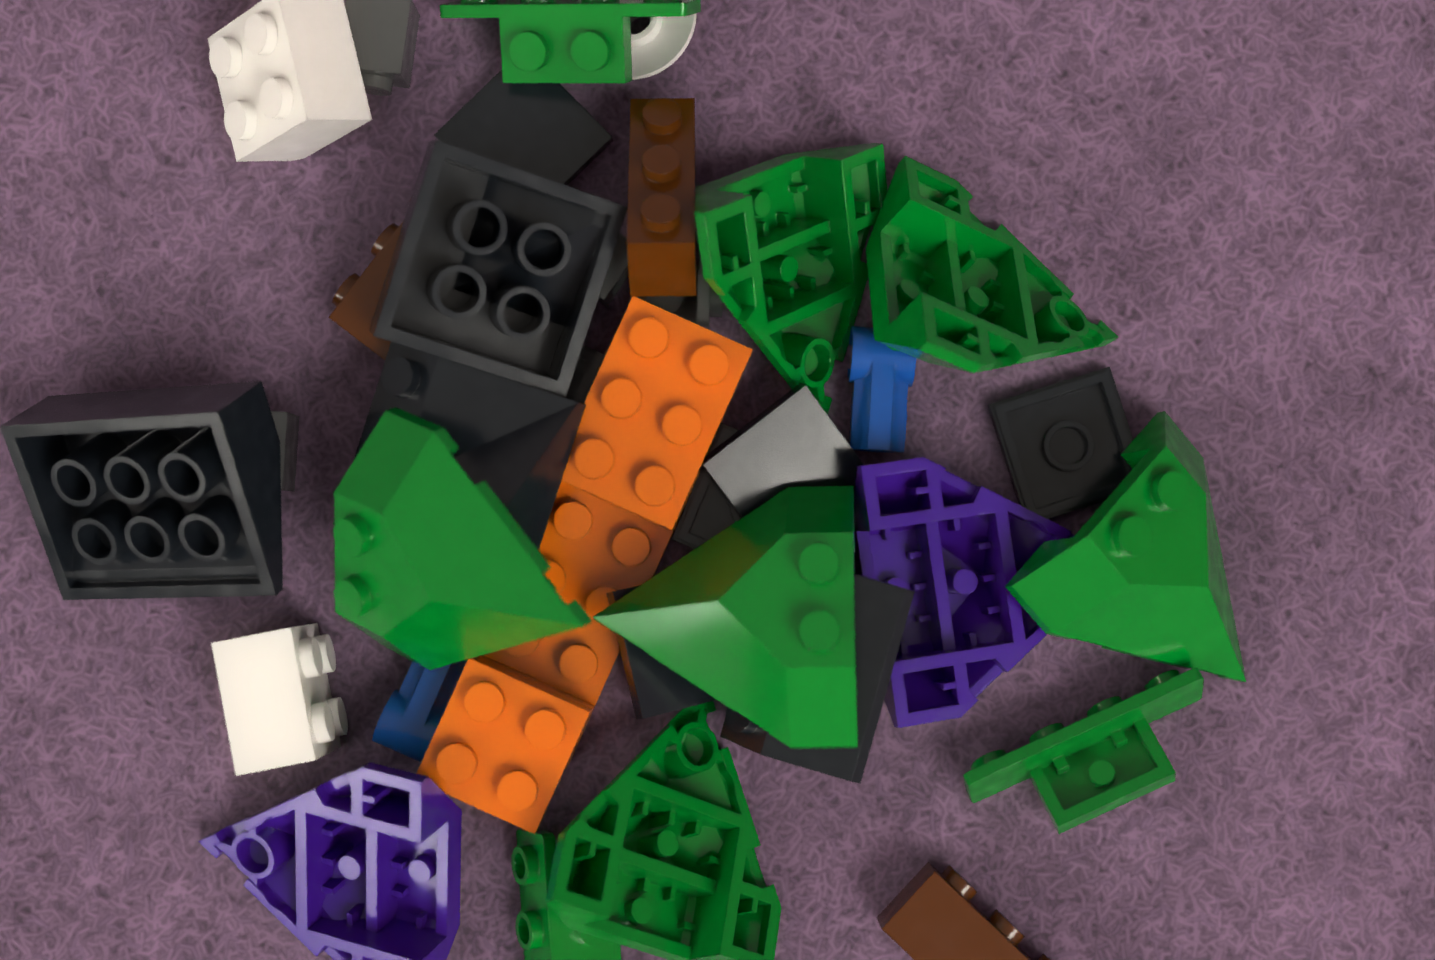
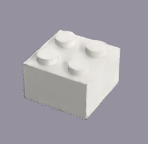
M262 0L207 38L210 48V66L217 77L225 111L224 125L227 134L232 140L236 162L295 161L303 159L372 120L344 0Z
M318 623L211 643L236 776L314 761L341 747L339 736L346 735L348 732L347 715L341 697L332 698L327 673L336 670L335 651L329 634L320 635Z

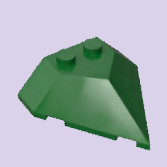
M881 143L784 154L695 188V218L704 279L790 388L793 389L799 383L805 384L827 415L832 398L825 396L824 384L832 374L834 361H844L850 340L851 327L854 326L868 279L867 263L860 261L870 227H874L888 191L884 148Z
M904 156L898 163L866 246L875 341L885 344L892 350L901 351L927 363L978 373L1106 346L1119 338L1102 320L1096 325L1087 321L1082 310L1070 300L1074 293L1002 224L996 230L986 227L970 211L969 201L973 196L957 180L907 156Z
M394 407L384 412L334 491L335 613L384 647L428 670L583 627L593 622L577 600L568 604L563 601L557 593L555 586L544 575L551 566L485 481L474 484L455 460L453 455L459 447L445 428Z
M1165 411L1158 412L1121 454L1132 470L1073 538L1044 541L1005 587L1045 634L1100 645L1104 649L1184 669L1198 668L1200 671L1216 674L1220 678L1246 682L1204 459Z
M854 486L788 487L593 616L595 621L645 651L647 655L732 711L738 712L764 729L770 736L790 749L858 748L854 588Z
M713 701L682 709L558 835L545 902L568 928L667 960H774L782 907L774 884L766 886L754 848L761 846L729 747L719 750L716 737L706 722L707 714L716 711Z

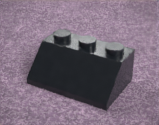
M854 572L858 748L790 749L770 736L767 731L728 707L720 737L769 758L850 782L861 783L915 591Z

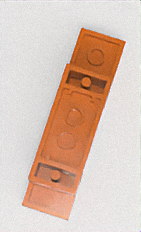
M635 296L631 298L584 402L586 407L539 548V552L551 566L544 575L555 586L557 593L566 604L577 600L593 622L583 627L468 659L416 774L429 777L445 794L528 832L533 834L537 832L563 772L575 753L620 653L616 633L595 621L593 616L609 606L607 593L642 585L654 577L753 349Z

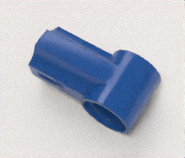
M852 326L849 345H852L851 369L848 368L847 371L848 383H852L849 445L855 451L904 453L908 386L912 387L916 358L901 351L892 350L885 344L875 341L873 327Z
M467 660L428 670L412 661L400 690L396 688L386 703L375 727L372 741L422 762Z

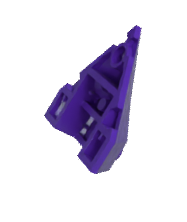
M925 457L857 466L854 492L855 571L858 574L915 591L884 699L893 725L896 728L961 718L979 701L976 697L1002 672H1009L1047 635L1005 586L1044 541L1073 538L1075 535L1057 523L983 486H976L946 471L945 467Z
M369 762L209 834L198 841L216 859L225 854L239 870L249 878L243 886L316 957L325 951L333 960H447L460 926L462 809L427 776Z

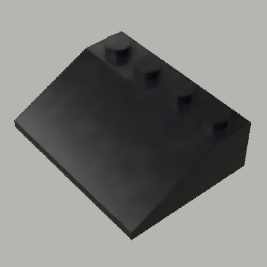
M262 381L48 396L0 426L63 600L276 596L283 590L280 439Z

